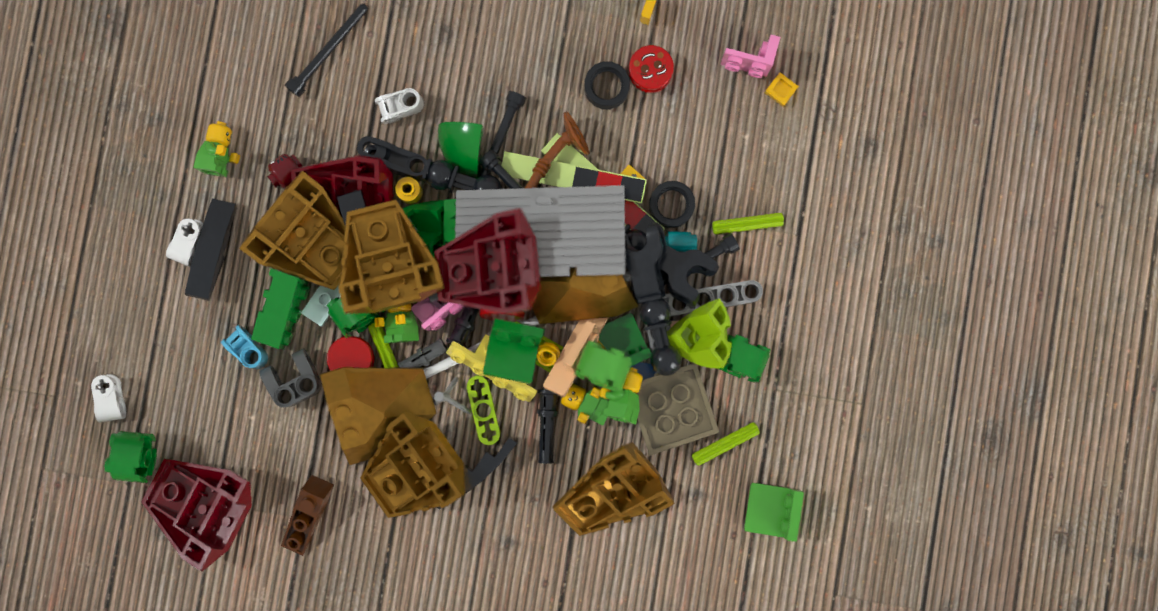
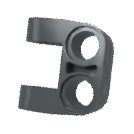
M304 348L292 354L301 376L283 384L272 365L259 371L268 393L279 407L295 406L315 396L321 390L322 383L317 370ZM308 378L314 384L310 392H307L303 387L304 381ZM285 390H289L292 395L288 403L282 400V393Z

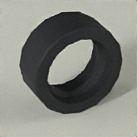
M602 61L595 64L587 72L585 77V94L595 107L602 110H611L619 107L626 100L630 89V79L626 70L621 65L612 61ZM611 72L620 79L621 90L616 97L602 99L595 94L593 81L598 74Z
M666 181L658 185L652 192L649 200L651 216L666 228H677L684 225L692 217L695 209V197L691 189L678 181ZM674 190L684 196L686 209L680 217L670 219L660 213L658 200L664 192Z

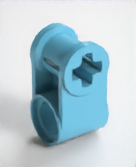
M238 324L236 330L227 339H223L221 344L245 367L253 369L263 368L268 362L267 352L256 341L251 340L252 335L243 326ZM256 351L258 353V360L252 364L250 362V355Z

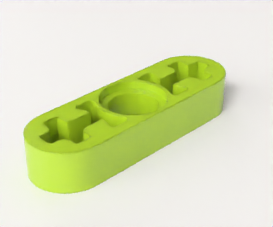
M473 376L467 383V391L478 438L485 445H493L500 439L501 432L490 385L485 377ZM479 379L480 383L485 384L481 392L482 396L488 395V400L482 399L474 402V397H479L477 390H472L475 380ZM486 403L490 406L491 412L489 416L480 417L478 415L477 407L479 404ZM493 418L494 423H489L491 431H496V435L492 437V441H489L488 437H483V433L486 432L485 424L480 426L479 421H488Z

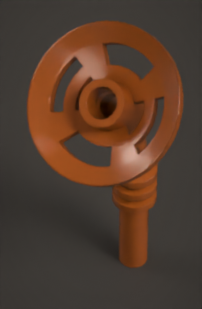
M567 111L563 113L566 131L562 133V136L544 157L538 159L535 167L532 169L533 174L525 188L537 187L541 178H545L551 168L550 163L566 145L570 146L573 144L586 156L590 154L580 129Z

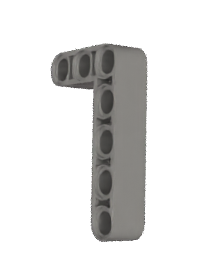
M755 280L696 289L699 294H705L709 302L721 299V291L729 290L733 295L731 302L726 303L721 299L725 308L751 304L758 301L763 294L761 284ZM746 286H753L756 289V296L753 299L745 295ZM666 294L663 297L670 307V317L689 314L700 307L698 304L695 306L685 304L683 310L677 311L672 306L674 298L671 294ZM670 325L666 326V330L668 331L670 329ZM647 330L649 348L652 353L656 349L652 330Z

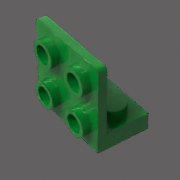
M632 313L605 324L599 335V341L607 351L614 348L624 352V356L632 359L631 366L651 358L652 353L647 347Z
M495 318L490 332L483 374L531 384L538 346L543 338L544 329Z

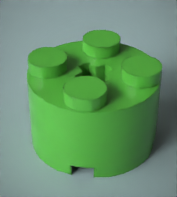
M588 341L587 345L584 346L574 375L583 380L585 377H588L592 384L621 392L629 373L632 359L624 356L625 353L620 350L611 348L610 351L602 348V345Z

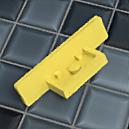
M487 334L483 337L475 353L454 341L451 343L446 353L450 355L453 361L460 364L463 363L470 367L475 374L489 378L494 385L509 390L517 399L530 402L538 391L525 383L483 374L490 337Z

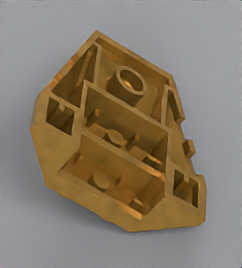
M302 171L284 189L256 223L239 249L261 265L335 290L341 281V264L345 246V224L324 188Z
M396 200L347 212L344 255L341 264L342 274L341 281L339 282V292L345 314L376 313L423 301L444 288L438 263Z
M570 267V276H540L541 288L532 305L539 324L616 317L638 307L629 284L626 283L623 275L577 276V267Z
M341 367L320 374L327 405L342 451L349 465L369 460L374 456L378 449L377 445L387 432L388 425L404 412H410L427 420L437 414L423 368Z
M407 411L388 425L384 438L377 445L378 449L375 455L370 458L360 477L388 518L411 514L419 510L427 511L435 507H447L465 494L464 463L435 422Z
M631 442L603 456L553 505V510L581 536L609 528V524L621 520L624 523L631 522L632 517L639 515L653 516L675 503L657 469L637 446Z

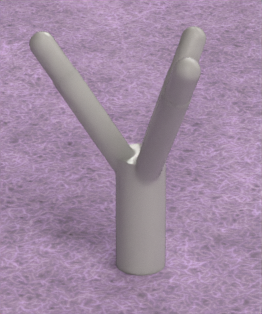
M458 377L452 380L445 392L435 393V405L441 402H448L467 414L471 413L470 409L451 398L450 392L458 382Z

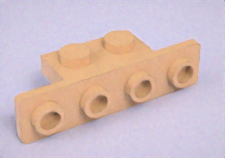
M609 317L579 320L564 346L560 358L555 362L543 384L545 389L562 397L566 396L576 378L574 372L584 346L587 345L588 341L598 342L599 335Z

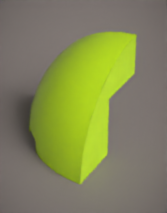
M720 298L693 310L667 331L670 345L675 347L680 355L688 361L707 368H724L732 347V342L727 340V328L731 326L727 310Z

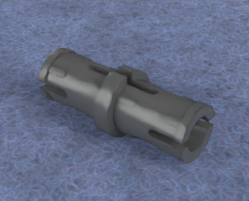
M440 338L424 349H417V353L398 362L400 367L407 368L428 366L430 361L446 353L448 349Z

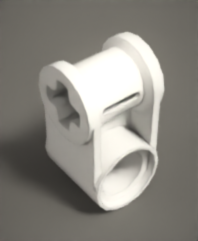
M406 88L395 93L377 97L375 104L379 105L382 115L381 123L388 124L419 113L423 109L424 100L415 89ZM415 96L417 98L413 106H406V100L409 97Z
M183 219L180 221L174 237L167 248L166 257L191 267L203 222L193 219ZM190 226L195 230L194 234L189 230Z
M109 374L97 376L91 383L94 413L97 421L101 423L124 419L126 417V405L123 399L120 379L115 375ZM109 383L110 388L104 389L103 384Z

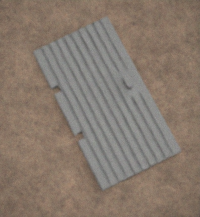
M624 185L456 190L455 238L498 212L521 208L536 237L540 276H570V267H577V276L625 275Z

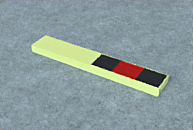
M557 133L541 152L545 155L561 136ZM566 145L553 160L597 169L571 145ZM625 200V227L629 224L631 229L642 230L646 234V229L650 224L658 223L636 202Z
M504 151L502 167L513 178L529 181L533 174L532 169L540 158ZM552 161L550 163L551 168L545 178H541L539 182L556 187L624 185L625 200L642 204L647 179Z

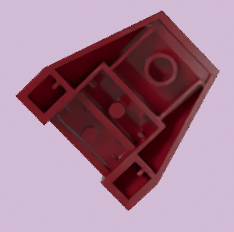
M356 155L291 169L292 181L303 171L320 184L341 216L337 196L360 189L367 207L393 201V174L381 158Z
M521 208L494 214L434 252L444 286L442 290L438 291V301L506 314L531 310L541 288L537 241Z
M164 458L141 503L179 556L197 570L204 571L230 549L252 507L250 481L232 470Z

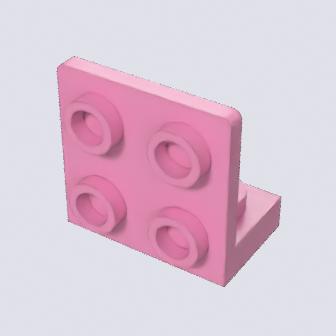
M770 35L767 42L763 41L758 56L726 48L720 64L724 65L725 69L738 72L742 70L755 78L767 77L774 63L780 37Z
M428 297L423 301L417 302L411 310L423 323L421 326L425 330L437 331L446 324L445 318L450 314L455 316L465 306L447 303L444 307L438 309L431 303Z

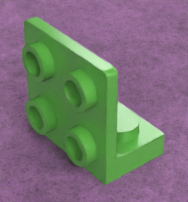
M751 483L744 530L746 532L783 537L787 541L797 542L804 492L797 489Z

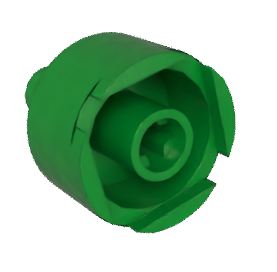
M339 297L334 298L327 304L329 309L328 315L345 338L352 336L351 332L355 330L360 334L368 329L369 325L375 323L374 318L380 317L379 312L345 314L341 298Z
M727 334L728 342H732L731 352L724 368L718 369L738 378H745L747 376L749 377L748 381L759 383L771 350L759 344L756 346L748 344L750 340L743 336L735 335L734 337Z
M128 431L112 433L109 441L111 447L110 456L105 460L104 464L105 472L110 473L112 479L116 481L147 483L149 480L145 478L146 476H152L156 464L157 449L152 448V442H156L155 436L150 433Z

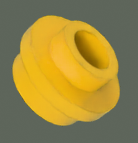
M545 342L538 346L537 360L540 364L552 366L560 358V350L555 344Z

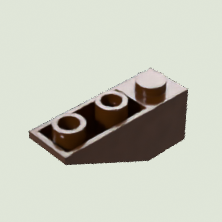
M314 475L310 476L299 492L281 544L282 547L302 556L305 554L326 508L334 484Z

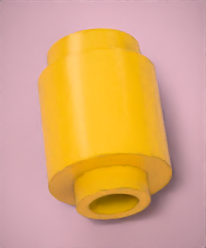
M404 177L396 184V194L404 203L415 204L422 198V187L414 178ZM412 186L411 192L405 193V189Z

